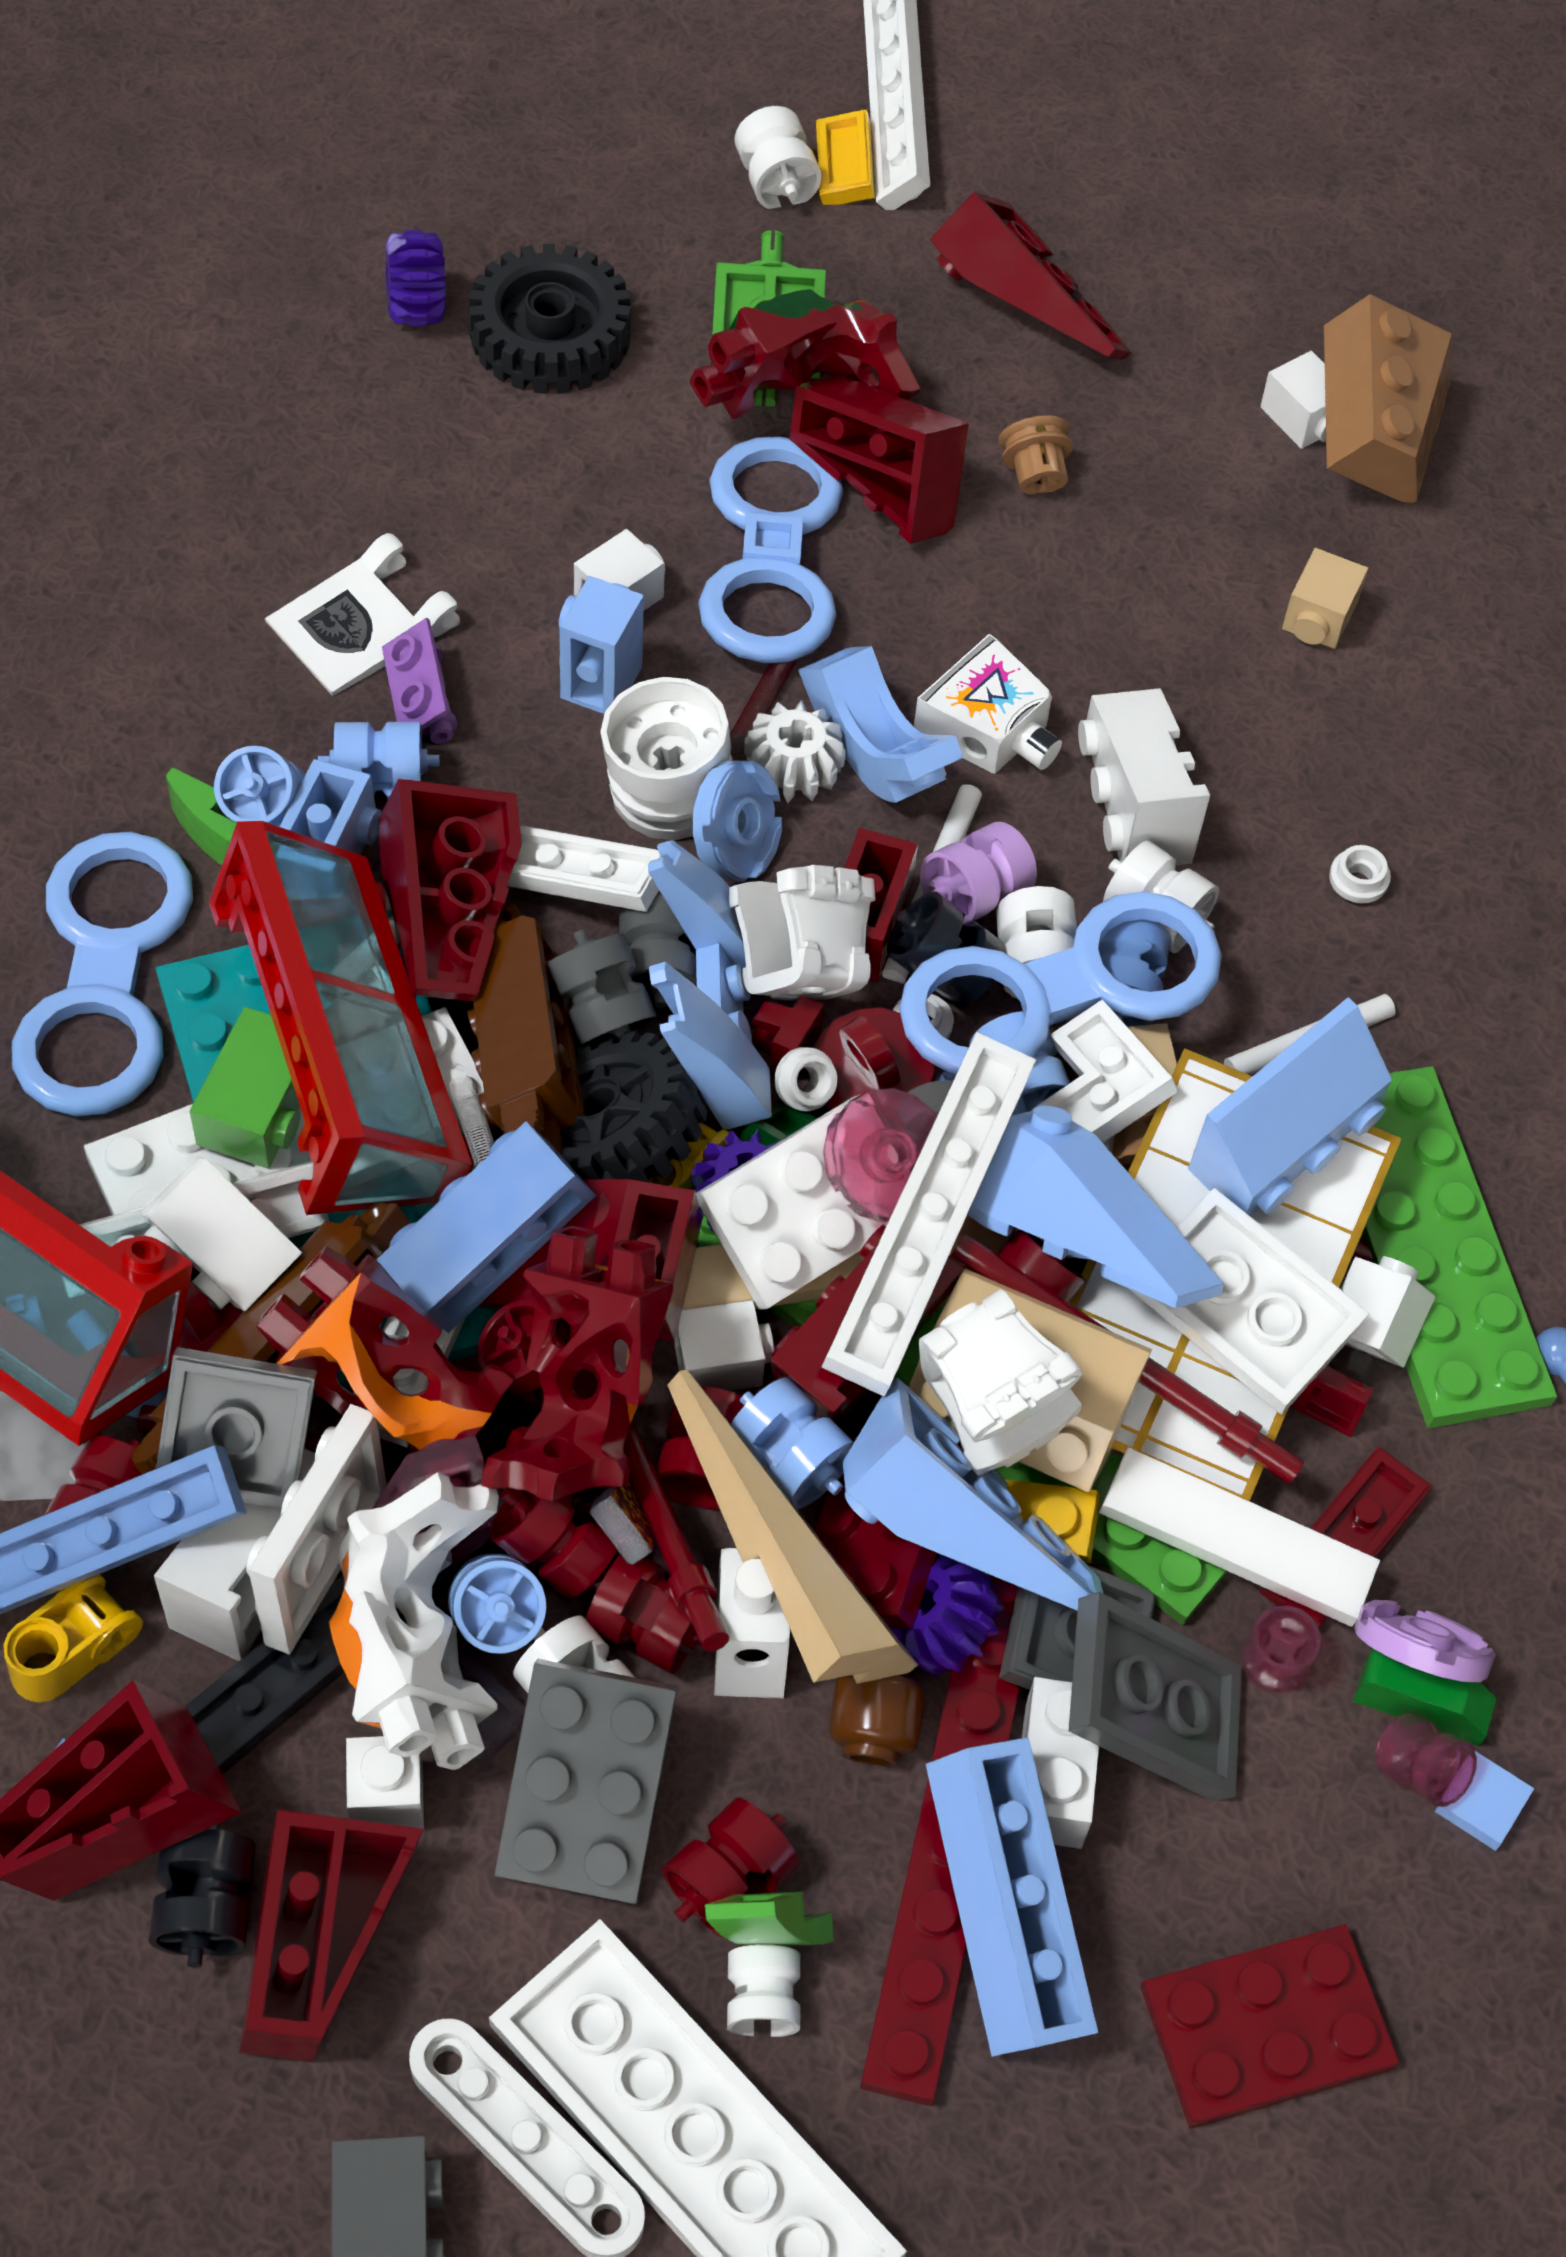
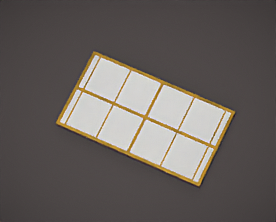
M1185 1048L1171 1076L1177 1093L1158 1105L1128 1171L1175 1227L1210 1192L1188 1170L1206 1115L1253 1077ZM1376 1127L1370 1128L1361 1136H1358L1352 1130L1337 1143L1341 1149L1325 1168L1315 1175H1312L1306 1169L1291 1182L1295 1186L1294 1190L1279 1207L1269 1214L1259 1209L1251 1218L1339 1288L1402 1138ZM1088 1259L1082 1272V1276L1087 1280V1283L1071 1300L1070 1304L1113 1333L1152 1349L1149 1356L1151 1359L1234 1415L1239 1410L1263 1425L1260 1432L1275 1442L1288 1409L1282 1415L1279 1414L1132 1291L1103 1278L1100 1273L1102 1264ZM1138 1383L1111 1449V1453L1123 1457L1127 1447L1247 1501H1250L1264 1468L1245 1454L1241 1459L1234 1456L1217 1444L1219 1437L1140 1383Z

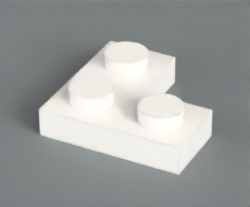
M1101 1000L1050 1034L1056 1050L1080 1077L1037 1106L1048 1105L1067 1111L1072 1116V1121L1095 1134L1103 1143L1176 1094L1177 1089L1171 1075L1111 1008Z

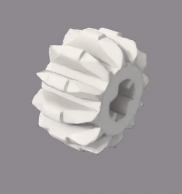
M802 700L795 710H787L777 702L772 710V715L758 713L756 720L753 722V730L748 731L744 744V754L747 755V761H756L769 771L777 788H783V795L787 803L794 797L795 790H802V793L810 801H813L818 794V787L832 790L833 784L837 781V773L841 772V767L844 766L846 750L843 749V734L840 730V724L828 722L825 708L813 713L806 712Z

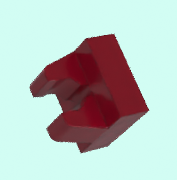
M800 995L793 1008L764 1001L752 1020V1024L757 1027L752 1035V1044L771 1054L770 1072L775 1074L780 1060L791 1050L800 1047L813 1048L821 1032L823 1004L803 995Z

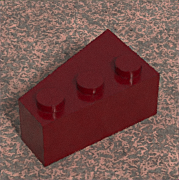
M842 375L796 385L790 440L837 481L845 479L863 494L862 503L871 511H882L900 526L901 529L898 534L908 543L914 544L944 535L954 527L969 423Z
M884 1224L871 1235L859 1251L858 1255L863 1259L846 1278L840 1274L828 1285L815 1303L818 1309L801 1327L796 1325L785 1335L774 1349L770 1359L773 1379L776 1381L787 1377L792 1380L817 1405L816 1415L819 1418L829 1417L837 1426L842 1423L869 1389L822 1368V1365L885 1231L886 1226ZM950 1255L945 1262L911 1340L951 1295L962 1271L965 1269Z
M132 1680L1 1797L0 1880L55 1901L242 1813L186 1705Z
M278 1809L270 1836L239 2053L314 2061L415 1853L424 1830L423 1828Z

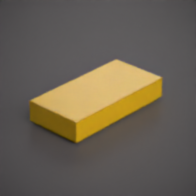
M867 109L816 120L818 166L822 174L819 195L822 204L842 205L875 198L871 122Z

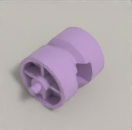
M993 822L969 834L961 842L951 843L927 855L920 869V882L923 894L938 892L966 914L963 923L975 921L987 915L1008 894L1022 888L1034 887L1037 876L1036 861L1028 842L1017 829L1004 822Z

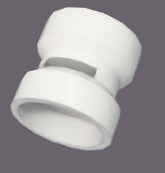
M772 1944L746 1945L731 1950L728 1953V1979L735 1985L737 1996L727 2006V2030L739 2036H754V2020L764 2019L771 2020V2037H785L800 2031V2004L793 1998V1985L800 1980V1953L786 1946Z

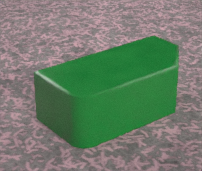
M1371 1648L1363 1663L1353 1702L1480 1747L1488 1732L1496 1697L1481 1682H1462L1439 1677L1412 1668Z

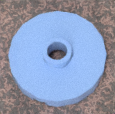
M722 761L709 771L699 787L693 809V837L697 855L701 862L715 871L724 881L743 882L749 877L757 878L765 872L777 852L782 834V817H774L775 808L773 801L780 802L779 790L769 771L756 761Z

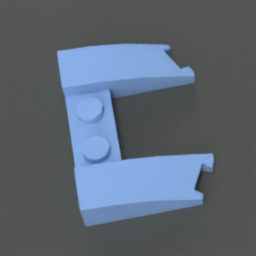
M670 840L657 845V849L661 858L649 862L648 873L696 949L697 977L696 987L667 962L649 966L652 986L659 990L674 1014L669 1016L667 1023L660 1024L661 1033L689 1077L698 1087L723 1129L727 1130L772 1117L770 1068L752 1045L750 1026L744 1015L743 1002L750 999V993L743 986L742 968L746 967L745 951L735 909H730V886L715 871L675 841Z

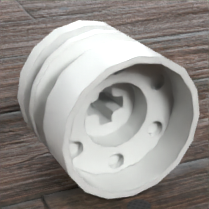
M660 677L638 682L620 693L605 711L600 731L615 810L629 827L650 838L679 840L692 837L693 809L700 785L713 767L724 760H732L729 724L724 706L708 688L689 679Z

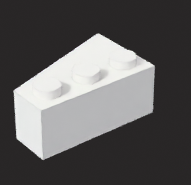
M1161 688L1092 695L1087 720H1080L1078 726L1081 753L1083 756L1092 755L1095 766L1091 770L1090 778L1093 799L1095 803H1104L1107 811V816L1103 820L1105 845L1109 852L1117 851L1121 863L1135 847L1143 841L1149 840L1175 858L1176 865L1192 864L1210 798L1206 785H1193L1187 771L1194 770L1195 761L1190 751L1178 753L1174 738H1179L1180 729Z
M304 1449L300 1473L301 1481L304 1480L315 1462V1453ZM244 1502L247 1514L180 1541L154 1575L170 1629L237 1661L242 1660L247 1655L261 1631L259 1616L255 1612V1598L251 1580L246 1571L247 1561L256 1541L262 1535L269 1536L281 1517V1508Z

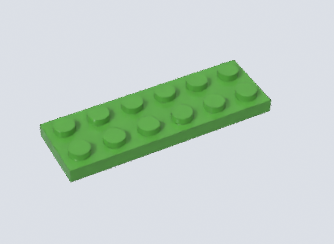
M1434 1067L1389 1073L1392 1081L1382 1101L1386 1111L1373 1127L1402 1139L1360 1238L1369 1245L1373 1263L1379 1265L1382 1257L1386 1256L1415 1268L1419 1271L1416 1281L1436 1296L1405 1364L1427 1429L1551 1406L1557 1397Z

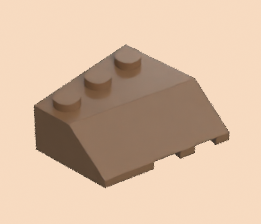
M1369 294L1324 325L1327 469L1398 501L1414 503L1418 500L1452 380V334Z

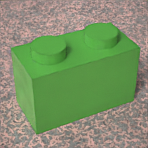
M244 1006L189 1112L196 1145L269 1169L279 1148L287 1149L296 1136L300 1122V1105L271 1015Z

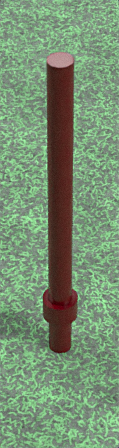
M966 1233L951 1253L952 1257L979 1275L1109 1330ZM1149 1357L1140 1378V1384L1219 1437L1217 1444L1237 1458L1241 1459L1245 1454L1288 1484L1294 1480L1301 1470L1304 1461L1261 1433L1263 1425L1241 1410L1234 1415Z
M632 1419L623 1452L627 1457L630 1469L629 1480L671 1574L668 1580V1587L678 1610L689 1615L703 1649L709 1652L717 1651L729 1642V1635L714 1603L717 1597V1590L707 1568L697 1564Z

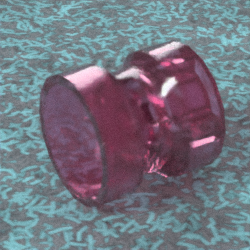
M1288 1605L1274 1606L1262 1612L1251 1629L1250 1637L1244 1645L1241 1658L1244 1672L1250 1681L1260 1689L1275 1694L1291 1692L1301 1686L1320 1651L1321 1636L1319 1627L1307 1613L1299 1608ZM1270 1657L1282 1661L1283 1664L1274 1662Z
M1407 1713L1391 1722L1380 1737L1376 1749V1764L1379 1772L1386 1778L1400 1786H1412L1414 1792L1424 1800L1435 1806L1446 1807L1457 1802L1470 1787L1476 1772L1477 1756L1474 1748L1468 1742L1451 1733L1440 1734L1439 1729L1432 1722L1417 1714Z

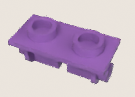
M425 618L383 645L382 651L396 721H420L421 732L424 735L430 736V740L433 743L444 744L452 740L453 732L457 729L458 724L455 715L450 711L449 701L445 693L446 687L440 663L443 658L442 649L434 641L430 620Z

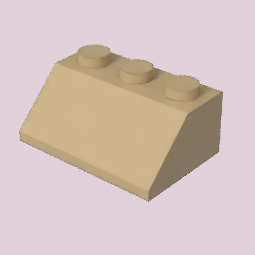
M964 1269L934 1329L940 1327L944 1319L960 1308L972 1302L981 1305L983 1299L1001 1289L1008 1294L1017 1310L1044 1338L1057 1346L1061 1351L1069 1352L1082 1370L1081 1378L1070 1388L1082 1404L1081 1411L1059 1431L1057 1437L1037 1450L1034 1448L1028 1456L1018 1462L1089 1493L1106 1464L1152 1349L968 1269ZM919 1359L909 1388L956 1430L947 1410L928 1385Z

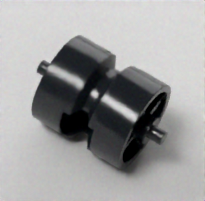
M929 892L914 901L906 910L899 913L897 916L898 921L888 940L887 954L893 961L913 974L922 962L945 950L976 946L1006 953V948L999 938L976 921L963 923L966 914L938 892ZM977 975L954 977L937 986L934 991L952 1005L963 1007L978 999L994 984L995 980Z
M218 1824L159 1851L156 1882L166 1891L158 1894L153 1899L148 1941L151 1946L160 1951L174 1955H188L187 1966L192 1968L202 1967L203 1955L232 1956L241 1953L246 1946L250 1907L240 1895L249 1891L252 1887L256 1845L244 1835L217 1829Z

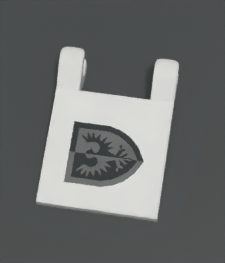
M386 533L380 536L360 559L265 618L267 624L332 696L385 667L382 646L425 618L430 620L433 637L440 636L460 623V618L455 612L457 602L447 592L440 591L434 594L413 616L380 581V579L393 574L406 565V560L401 554L403 545L393 534Z

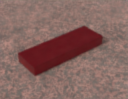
M1378 1446L1310 1529L1377 1558L1427 1497L1433 1485ZM1264 1587L1259 1592L1313 1634L1328 1619V1616Z

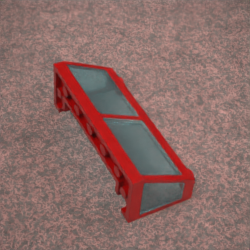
M237 821L210 897L209 905L216 927H230L231 933L245 932L302 1111L305 1124L297 1144L300 1153L309 1152L313 1162L312 1179L301 1180L298 1185L305 1214L315 1215L367 1210L375 1201H382L386 1204L394 1203L398 1207L438 1203L441 1193L450 1183L472 1172L474 1161L466 1137L462 1136L415 996L412 995L409 979L385 912L386 899L383 886L380 882H375L368 859L365 856L265 821Z
M0 1171V1390L74 1444L80 1446L169 1386L173 1354L180 1345L193 1262L167 1244L149 1236L127 1238L110 1247Z

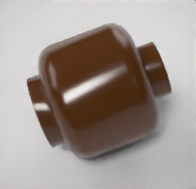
M904 1674L856 1684L853 1675L839 1677L834 1688L828 1728L829 1735L836 1744L843 1747L842 1756L848 1760L888 1767L897 1766L899 1756L910 1754L918 1747L925 1705V1692L918 1682L904 1676Z

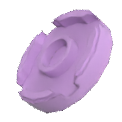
M1372 1600L1362 1605L1354 1629L1356 1635L1368 1646L1405 1665L1439 1677L1462 1682H1482L1488 1678L1496 1655L1492 1648H1487L1488 1644L1482 1640L1483 1637L1460 1623L1428 1610L1425 1612L1418 1610L1416 1616L1398 1615L1401 1605H1397L1398 1602L1390 1600Z

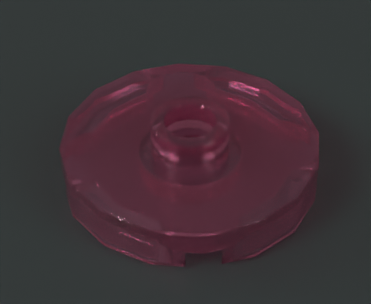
M891 1088L863 1093L849 1101L842 1111L834 1116L827 1127L823 1156L827 1178L835 1192L841 1191L844 1198L851 1203L847 1205L850 1209L861 1217L880 1223L889 1222L937 1118L936 1113L917 1096ZM889 1144H892L897 1151V1164L892 1162L888 1156L887 1149Z

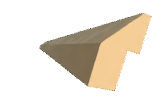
M680 1370L667 1386L742 1562L757 1558L761 1560L813 1683L853 1675L856 1684L910 1673L918 1664L692 1374L688 1370Z

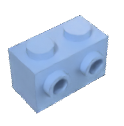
M588 576L577 597L570 595L566 599L559 617L561 699L605 714V711L615 698L632 686L642 668L643 594L632 591L618 583H609Z
M313 759L279 827L360 855L365 844L372 845L379 833L378 819L381 815V810L376 809L371 775ZM275 834L270 847L285 892L329 890L332 888L343 857ZM323 907L316 909L332 913L334 907Z

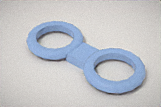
M753 438L734 445L716 461L709 480L713 503L729 522L745 531L743 557L738 561L724 565L706 581L698 605L702 626L714 642L739 658L759 663L790 662L813 653L824 643L831 634L837 616L832 592L816 573L800 565L802 535L820 529L835 516L844 493L841 480L837 481L789 438ZM782 461L795 464L808 472L818 484L819 495L808 506L792 512H771L756 508L743 500L734 488V480L743 470L757 463ZM769 582L786 586L800 594L810 606L812 615L810 620L795 632L784 636L765 637L749 633L733 624L724 612V601L733 591L751 583Z
M134 832L98 835L75 845L55 864L46 884V912L59 935L75 946L68 985L66 989L43 998L22 1018L12 1040V1070L24 1092L46 1109L72 1116L106 1114L133 1102L153 1083L164 1056L163 1031L150 1008L133 995L141 953L163 944L183 925L193 903L192 875L179 853L158 838ZM130 859L146 863L161 873L167 883L168 891L161 908L148 920L134 926L108 929L93 925L79 916L72 906V893L78 880L91 868L105 862ZM77 1014H105L118 1018L131 1028L137 1039V1050L131 1064L117 1078L99 1086L77 1088L58 1083L47 1075L39 1064L38 1051L45 1035L59 1022Z
M1145 891L1115 895L1093 907L1076 929L1073 948L1026 963H1021L1002 951L976 946L945 950L922 962L905 983L899 1011L905 1035L922 1058L948 1073L957 1074L969 1047L958 1046L941 1036L931 1024L926 1009L927 999L937 986L954 977L977 975L993 978L1014 993L1021 1002L1025 1021L1014 1038L1003 1044L1033 1057L1047 1039L1049 1026L1073 1019L1101 1000L1113 1011L1123 1016L1149 1021L1181 1016L1202 1004L1218 982L1222 954L1215 932L1197 910L1172 896ZM1148 920L1163 923L1179 932L1190 945L1195 960V967L1186 981L1172 989L1154 992L1133 989L1116 980L1104 967L1098 950L1099 942L1110 929L1123 922Z

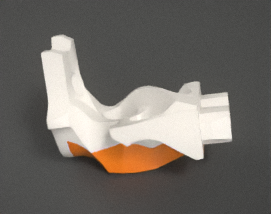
M438 1472L384 1507L355 1511L347 1517L350 1528L338 1549V1560L345 1579L344 1590L338 1607L329 1621L339 1662L350 1684L356 1689L352 1712L356 1722L381 1728L389 1753L408 1757L421 1753L431 1745L437 1766L456 1770L483 1752L484 1745L477 1724L497 1710V1703L479 1683L463 1680L458 1663L457 1626L453 1625V1619L435 1606L432 1599V1586L438 1573L452 1564L450 1550L497 1513L499 1496L496 1489L483 1487L481 1484L469 1488L455 1487L450 1482L449 1476ZM433 1525L426 1532L417 1534L421 1529ZM398 1613L404 1616L406 1624L401 1620Z

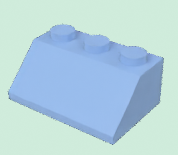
M1349 997L1206 1115L1188 1170L1209 1191L1213 1188L1217 1189L1250 1217L1259 1209L1263 1210L1266 1214L1274 1211L1294 1190L1295 1186L1291 1182L1306 1169L1312 1175L1320 1172L1340 1151L1341 1147L1337 1143L1352 1130L1358 1136L1363 1135L1378 1122L1386 1111L1382 1101L1392 1079L1358 1006Z

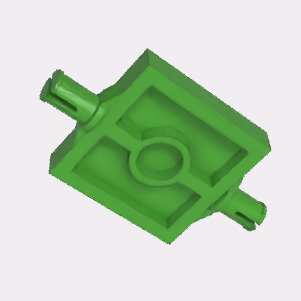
M772 230L765 231L761 235V260L747 264L717 262L712 336L715 333L729 330L739 309L744 306L756 309L762 303L779 295L811 289L819 296L825 298L826 270L798 268L782 262L784 235L779 231H775L774 250H771ZM820 372L814 373L810 378L820 379ZM766 389L765 406H775L776 389ZM763 390L757 392L755 405L762 406Z

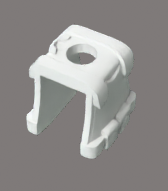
M810 865L777 872V883L756 881L730 887V909H735L745 951L746 967L742 968V980L745 989L751 994L771 995L772 999L797 1001L800 995L812 1000H827L862 989L870 978L871 966L869 954H865V940L870 902L875 901L874 879L858 875V870L840 867L833 869L832 866Z
M1001 1289L983 1299L981 1305L972 1302L960 1308L944 1319L940 1327L919 1339L920 1363L923 1375L932 1391L938 1396L947 1410L964 1450L963 1457L978 1476L1001 1466L1008 1468L1028 1456L1034 1448L1037 1450L1057 1437L1059 1431L1081 1411L1082 1404L1070 1389L1081 1378V1368L1068 1351H1061L1057 1346L1044 1338L1017 1310L1008 1294Z

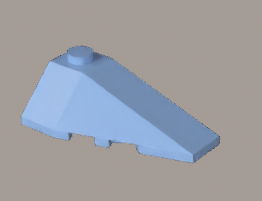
M1041 1105L1035 1107L1033 1111L1011 1115L967 1213L969 1217L984 1227L1004 1236H1008L1012 1233L1013 1227L1040 1237L1045 1240L1042 1252L1062 1260L1067 1255L1101 1263L1100 1273L1103 1278L1173 1308L1221 1295L1224 1285L1221 1279L1095 1134L1072 1121L1070 1113L1054 1106Z
M896 1378L891 1383L886 1395L880 1398L843 1461L845 1498L851 1508L870 1524H875L879 1520L898 1537L1072 1609L1078 1610V1598L1096 1592L1103 1593L1100 1578L1042 1518L1031 1515L1025 1521L1019 1515L1021 1513L1019 1503L1006 1488L1008 1483L994 1469L980 1476L974 1472L963 1457V1451L957 1445L960 1441L957 1431L901 1380Z

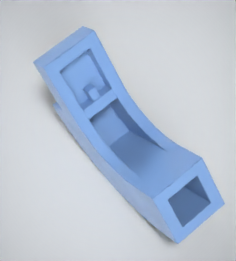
M872 646L849 647L798 670L814 711L825 708L828 722L840 724V730L843 734V749L846 750L845 759L865 786L878 797L889 802H899L946 780L944 766L964 758L955 735L924 734L912 726L904 717L888 690Z

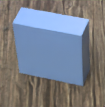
M1472 1750L1434 1812L1496 1851L1534 1788L1475 1750Z

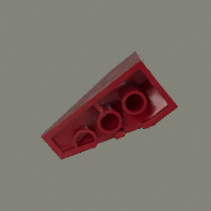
M973 192L929 239L941 252L937 257L938 263L957 281H960L962 278L1107 357L1123 360L1131 354L1128 347L1090 302L1084 298H1081L1078 302L1073 299L1071 295L1077 290L1079 285L1069 273L1062 271L1049 259L1044 261L1042 259L1050 256L1053 252L1010 203Z
M398 778L378 819L382 875L412 995L475 1001L495 938L494 932L500 911L505 904L509 888L507 887L512 870L522 846L517 794Z

